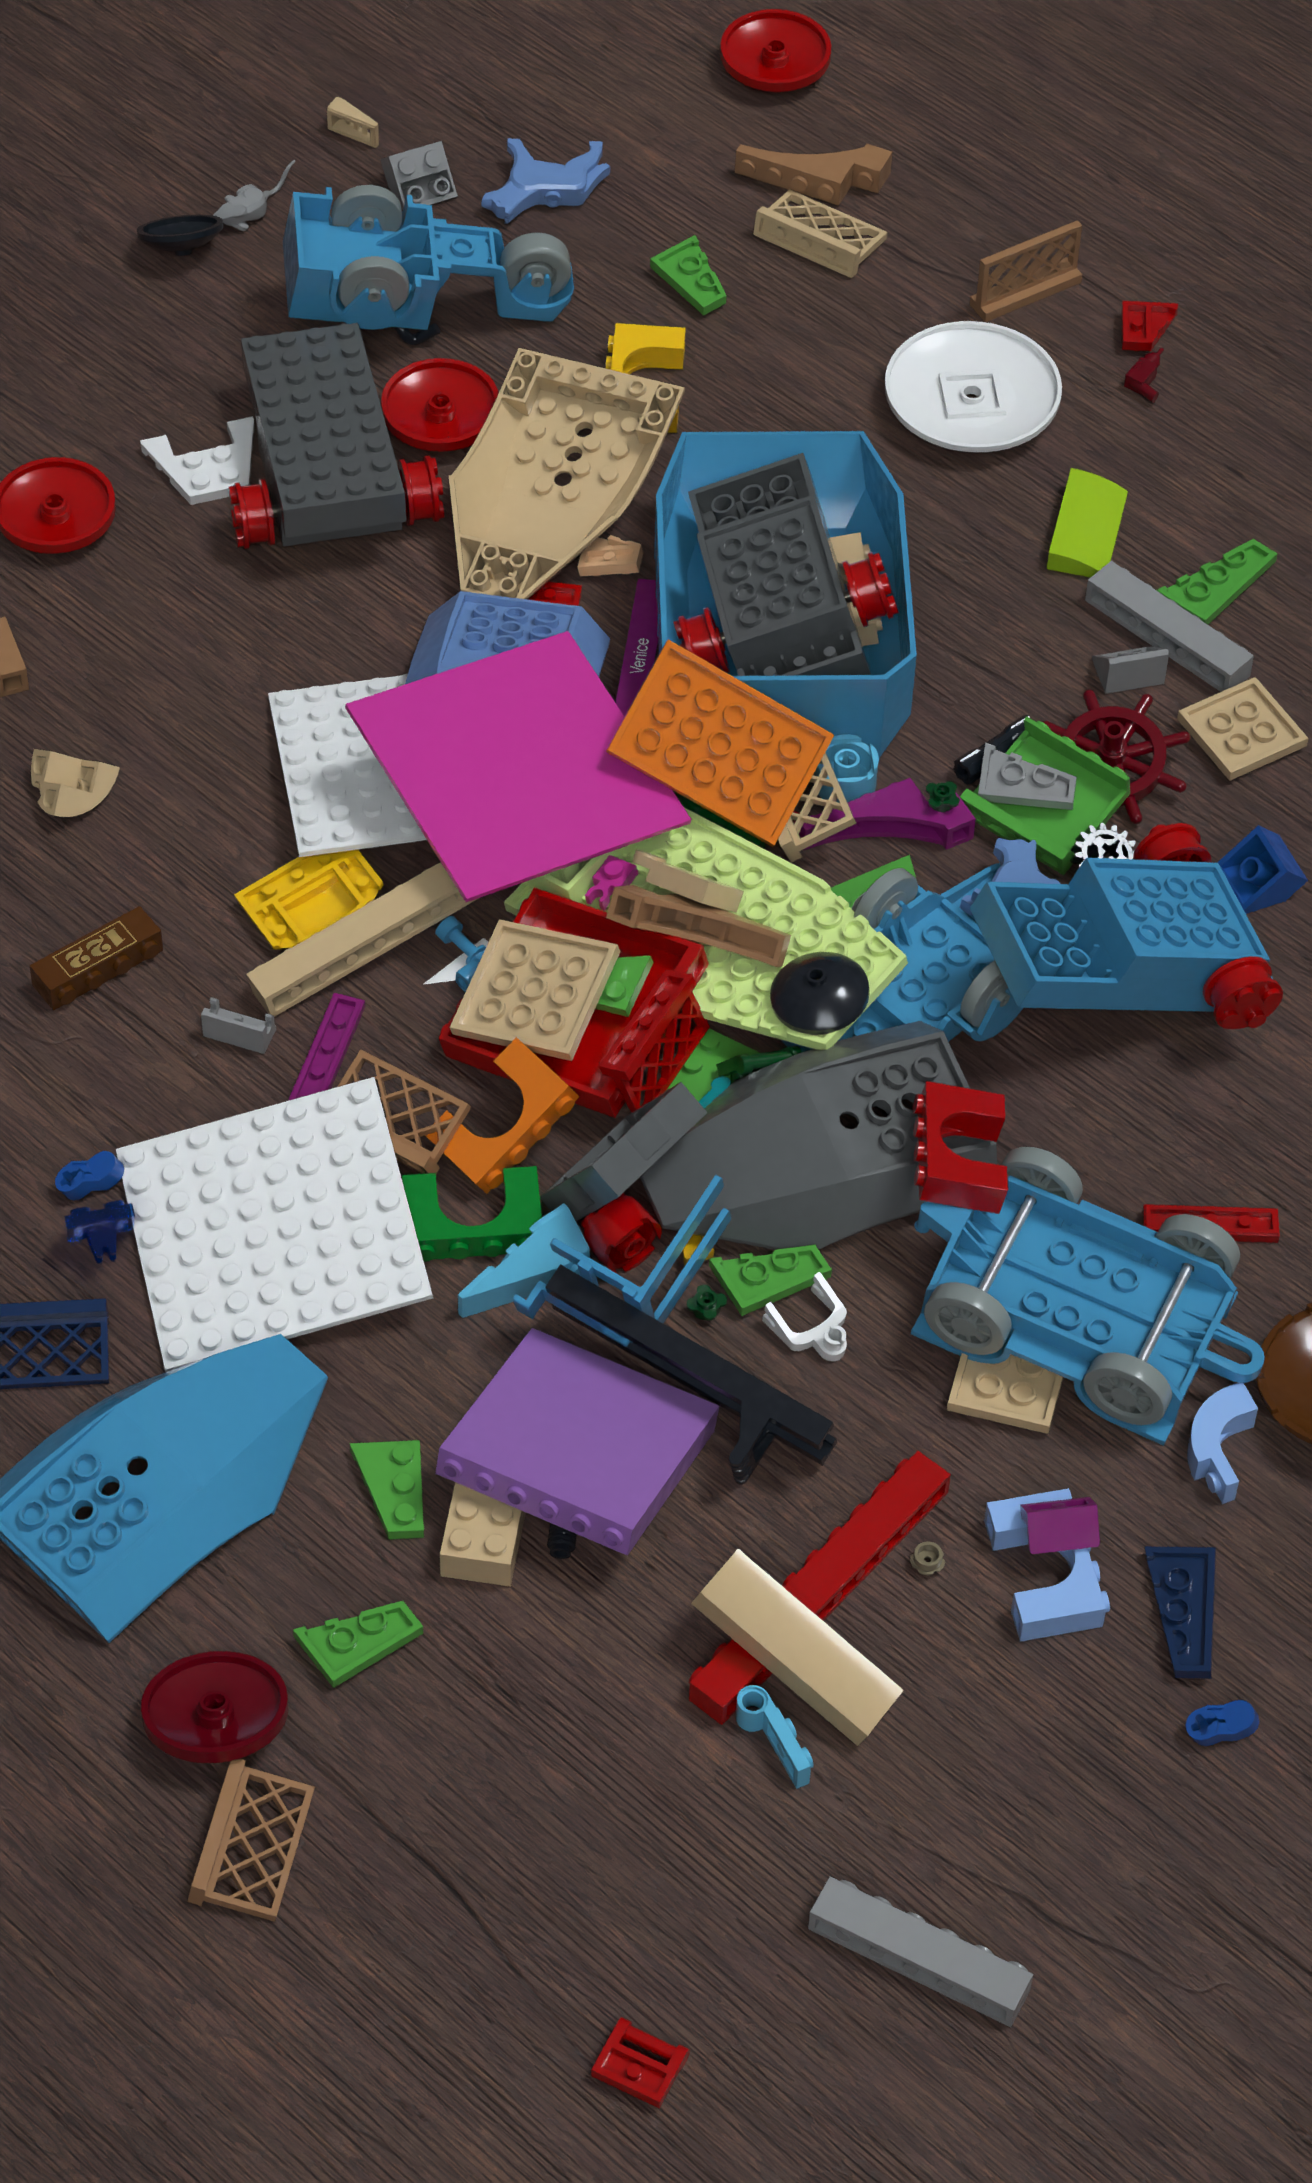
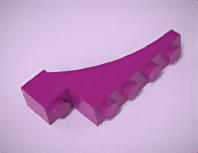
M908 778L847 802L856 824L804 850L830 842L861 837L910 838L939 844L947 850L973 839L976 818L957 793L956 796L960 799L958 806L946 812H938L932 809L912 779ZM832 809L827 821L835 822L845 817L844 811ZM822 813L810 815L809 817L819 819ZM804 823L799 832L800 839L811 834L816 825Z

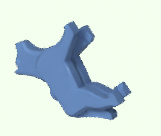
M508 138L507 152L514 160L510 177L502 188L485 193L482 198L481 207L493 211L497 218L505 219V224H508L522 211L535 205L557 207L559 205L578 206L583 204L593 189L610 174V165L606 163L598 165L602 157L603 142L589 141V152L575 157L565 165L534 160L520 139Z
M998 838L996 840L993 854L1000 861L1001 867H999L991 882L1060 884L1056 879H1049L1040 872L1036 862L1037 843L1034 839L1029 843L1022 839L1006 840ZM976 888L972 895L963 897L959 908L967 914L973 915L970 907L981 890Z

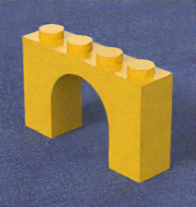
M616 323L614 335H609L608 353H612V356H606V369L631 374L643 368L683 370L686 328ZM679 406L669 427V433H677Z

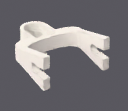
M820 1272L814 1275L813 1281L815 1283L812 1285L811 1291L833 1312L820 1325L802 1333L792 1332L771 1302L765 1305L764 1311L766 1313L763 1315L762 1321L791 1350L802 1351L813 1346L823 1359L831 1362L838 1361L844 1356L847 1341L846 1331L841 1326L845 1322L847 1310Z

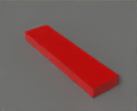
M1143 1204V1226L1156 1232L1159 1231L1162 1223L1167 1218L1174 1215L1188 1214L1214 1222L1226 1230L1238 1242H1279L1278 1208Z

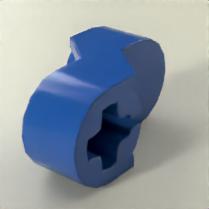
M102 1151L87 1161H71L58 1172L55 1178V1185L68 1199L73 1201L79 1200L91 1191L109 1190L117 1184L124 1174V1166L111 1152Z
M1235 1700L1224 1705H1207L1199 1708L1188 1716L1185 1725L1186 1731L1195 1743L1201 1746H1210L1221 1741H1238L1255 1733L1260 1721L1259 1715L1250 1703L1244 1700Z

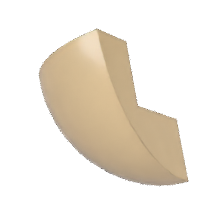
M34 749L31 764L32 785L40 790L41 797L37 802L46 813L59 817H72L90 811L107 796L116 781L120 767L97 761L82 760L52 751Z

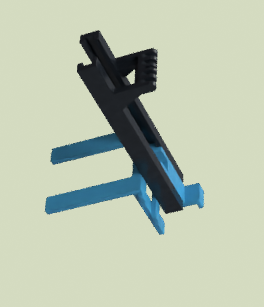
M715 1175L643 1286H637L558 1239L553 1238L550 1242L552 1251L576 1264L580 1275L560 1264L548 1284L539 1280L527 1300L515 1294L513 1302L517 1311L533 1319L544 1301H548L557 1312L740 1417V1437L729 1455V1461L735 1482L742 1485L748 1481L775 1438L822 1466L837 1444V1439L828 1434L834 1427V1423L831 1420L663 1324L731 1221L729 1210L723 1208L668 1293L653 1313L650 1302L652 1296L724 1187L723 1179ZM596 1276L621 1290L624 1301L599 1287Z

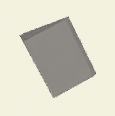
M1148 646L1092 656L1093 664L1105 694L1155 686L1165 682L1169 658L1168 648Z

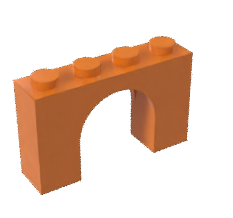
M517 1037L493 1062L522 1091L524 1105L518 1122L507 1133L494 1138L476 1136L460 1124L444 1151V1154L486 1194L503 1182V1168H512L514 1165L521 1163L526 1158L528 1150L538 1140L545 1138L549 1134L551 1126L561 1116L569 1113L575 1101L579 1098L556 1073ZM446 1110L440 1117V1121L452 1119L453 1115ZM437 1132L425 1135L434 1145L439 1141Z

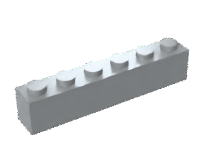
M1110 561L1088 579L1086 602L1150 645L1168 648L1171 659L1220 692L1238 685L1250 677L1254 655L1225 637L1221 632L1216 631L1201 621L1197 616L1192 615L1177 605L1175 601L1168 599L1153 589L1151 585L1132 575L1127 569Z
M830 1876L810 1911L809 1930L1009 2027H1012L1030 1992L1033 1974L1028 1972L1020 1963L1014 1961L1007 1962L995 1956L991 1950L982 1945L974 1946L960 1939L956 1933L949 1929H939L926 1923L916 1913H905L893 1907L889 1901L880 1896L872 1897L860 1891L849 1881H839Z

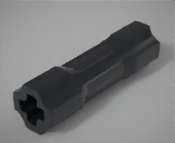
M1021 716L1006 726L1003 732L986 743L994 745L996 750L1006 753L1025 730L1024 719L1026 716H1029ZM985 744L977 749L968 751L954 761L953 770L957 778L967 785L972 784L981 777Z

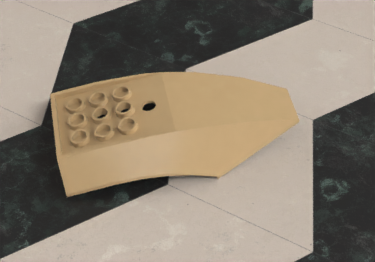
M518 348L485 424L463 461L453 474L449 475L461 591L528 599L555 578L617 521L630 505L654 464L685 392V387ZM584 428L592 430V433L586 437L577 435ZM572 453L582 454L581 458L576 461L567 460V457ZM561 473H568L571 475L572 480L565 486H559L555 483V478Z

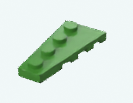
M709 1028L668 1089L682 1082L699 1102L712 1089V1081L719 1077L716 1064L737 1055L760 1053ZM729 1075V1076H724V1077H728V1078L730 1079L731 1084L734 1082V1081H732L731 1075Z

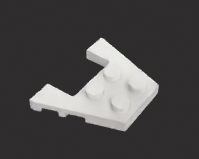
M252 416L227 422V430L232 441L230 445H221L216 448L174 456L167 436L163 435L140 440L141 450L145 456L149 455L158 470L164 471L170 478V483L190 505L229 497L228 486H234L236 482H239L241 486L250 485L254 418Z

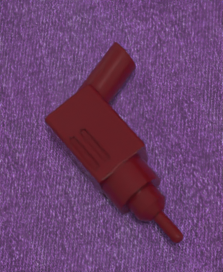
M1160 348L1156 353L1152 352L1144 357H1140L1125 375L1124 387L1142 394L1152 403L1157 400L1159 393L1149 385L1156 378L1157 368L1160 366V355L1164 351L1163 348Z

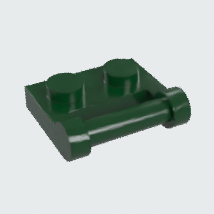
M791 1046L778 1051L754 1055H737L716 1064L719 1077L731 1075L732 1081L739 1080L750 1075L753 1071H758L802 1053L799 1046Z

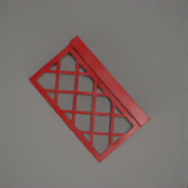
M665 970L599 1065L603 1075L613 1077L631 1112L652 1101L668 1089L710 1027L707 1020L704 1019L700 1011L701 1008L692 992L697 983L691 974ZM683 1005L682 1013H678V1010ZM691 1018H693L697 1026L690 1034ZM677 1019H681L679 1036H676ZM666 1029V1035L665 1037H662V1034ZM675 1042H679L677 1055L673 1059ZM661 1043H665L663 1060H659ZM649 1054V1061H645V1058ZM658 1066H662L661 1078L657 1082ZM644 1067H648L646 1084L642 1085ZM633 1077L632 1085L630 1086L628 1081ZM645 1090L644 1103L640 1106L641 1091Z

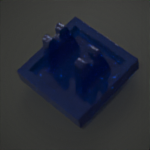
M123 1200L108 1202L104 1204V1209L91 1211L90 1207L76 1208L70 1211V1215L64 1216L67 1243L87 1239L97 1264H102L104 1253L109 1255L111 1262L116 1261V1233L134 1230L135 1224L133 1204H124Z

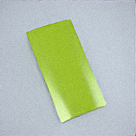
M1071 468L1049 550L1047 569L1091 578L1107 565L1112 559L1128 491L1104 477Z

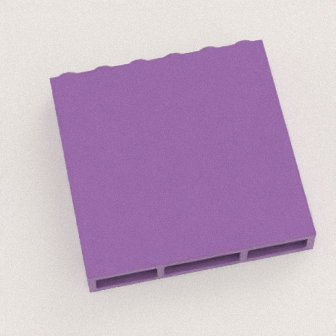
M531 1328L440 1446L435 1474L628 1556L714 1433L719 1405Z

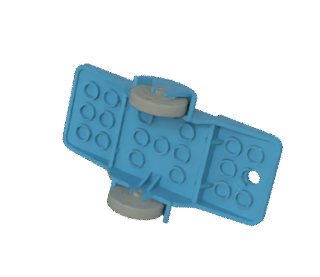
M1000 863L990 865L941 895L929 890L926 892L918 885L917 879L903 868L888 871L869 887L858 903L854 917L858 915L864 916L876 932H881L907 956L908 964L839 1040L922 1021L944 1031L948 1042L962 1031L975 1041H984L1001 1032L1017 1017L1023 1008H1018L973 915H969L959 908L963 897L972 895L976 888L982 890L987 881H992L997 870L1001 867ZM781 1040L787 1047L799 1046L802 1052L813 1049Z

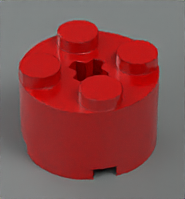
M624 1192L618 1198L604 1205L597 1213L593 1212L587 1215L581 1224V1227L584 1229L583 1236L591 1252L606 1268L617 1273L616 1269L620 1268L625 1272L630 1271L645 1261L655 1249L651 1244L655 1236L660 1240L662 1235V1228L634 1197L626 1196Z

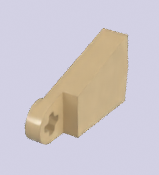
M640 850L635 851L632 862L649 869L646 882L699 903L737 913L744 891L668 864L664 858Z

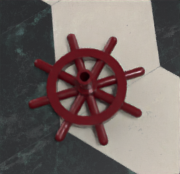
M1088 689L1083 693L1088 711L1072 721L1067 729L1049 721L1042 722L1061 737L1066 736L1073 740L1077 747L1086 752L1091 751L1097 754L1109 766L1119 767L1124 772V769H1127L1142 776L1130 783V795L1121 804V806L1125 805L1130 821L1133 824H1140L1143 817L1137 801L1150 794L1158 784L1179 793L1186 790L1187 785L1183 780L1164 772L1166 749L1188 743L1191 736L1187 731L1167 736L1162 735L1155 723L1145 716L1153 702L1150 694H1143L1134 710L1118 706L1100 707L1095 692ZM1096 729L1100 743L1083 736ZM1134 732L1145 739L1144 742L1127 746ZM1153 754L1151 766L1133 759V757Z

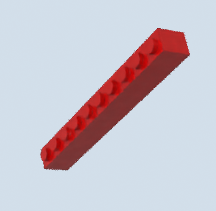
M917 1451L909 1460L907 1458L903 1459L897 1465L894 1475L887 1482H880L874 1489L871 1499L865 1505L860 1503L856 1506L849 1517V1521L842 1528L840 1526L836 1527L829 1535L827 1543L820 1550H813L805 1560L804 1567L797 1574L792 1572L785 1579L782 1586L824 1621L948 1494L951 1474L920 1451ZM732 1639L728 1644L722 1643L715 1650L712 1660L705 1667L700 1666L693 1672L688 1682L690 1684L689 1701L723 1725L736 1712L739 1691L749 1685L761 1686L773 1673Z

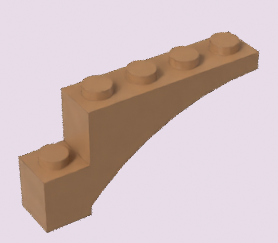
M867 143L865 147L824 154L780 153L740 144L736 150L735 173L839 206L851 186L878 194L891 174L893 152Z
M635 885L614 887L606 916L607 919L634 929L649 930L707 944L775 967L783 966L791 938L790 934L720 908L699 903L682 895H659Z

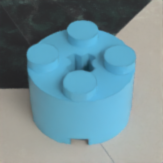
M841 734L834 736L826 750V754L847 802L860 798L866 793L875 792L879 761L875 747L871 744L869 747L862 742L861 737L856 735ZM823 764L817 766L814 776H819L824 766ZM823 785L818 795L822 799L828 800L834 788Z

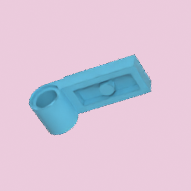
M749 1685L742 1688L737 1695V1724L749 1732L763 1729L796 1789L809 1784L811 1768L814 1766L808 1749L806 1747L801 1748L797 1742V1733L792 1721L789 1718L784 1719L779 1708L775 1707L764 1688L757 1685ZM755 1706L758 1707L759 1710L750 1711L746 1709V1707Z

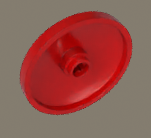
M766 9L745 14L737 18L726 28L721 38L720 57L726 71L740 83L758 90L785 92L804 88L821 78L829 67L832 48L830 38L825 29L810 17L789 10Z
M448 358L426 359L405 366L388 380L382 392L381 408L388 430L402 442L422 450L453 451L474 444L489 416L499 391L488 374L470 363Z
M51 457L34 460L10 472L0 483V531L9 541L29 551L57 554L81 549L99 539L108 530L115 516V493L111 482L99 469L77 459Z

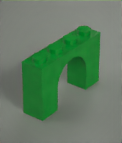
M537 1166L503 1168L504 1208L495 1219L477 1226L455 1223L443 1214L438 1204L436 1173L402 1175L403 1186L424 1262L432 1259H463L474 1256L496 1257L507 1254L505 1250L513 1243L519 1247L533 1234L529 1228L542 1218Z

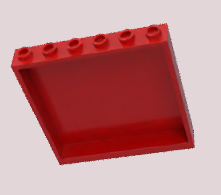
M534 888L529 897L523 900L519 913L513 921L514 923L618 944L621 951L618 958L651 956L654 962L629 1017L595 1009L572 1061L534 1053L579 1096L575 1104L616 1118L625 1100L613 1077L602 1074L599 1068L600 1063L665 970L691 974L696 983L699 982L709 965L704 946L677 936L631 928L607 919V912ZM462 999L457 1004L456 1012L460 1006ZM455 1012L449 1023L442 1027L439 1036L445 1056L513 1081L493 1062L507 1046L453 1035L449 1027L454 1019ZM666 1029L663 1032L662 1037H665ZM649 1054L645 1058V1061H649ZM633 1077L628 1081L630 1086L632 1085Z

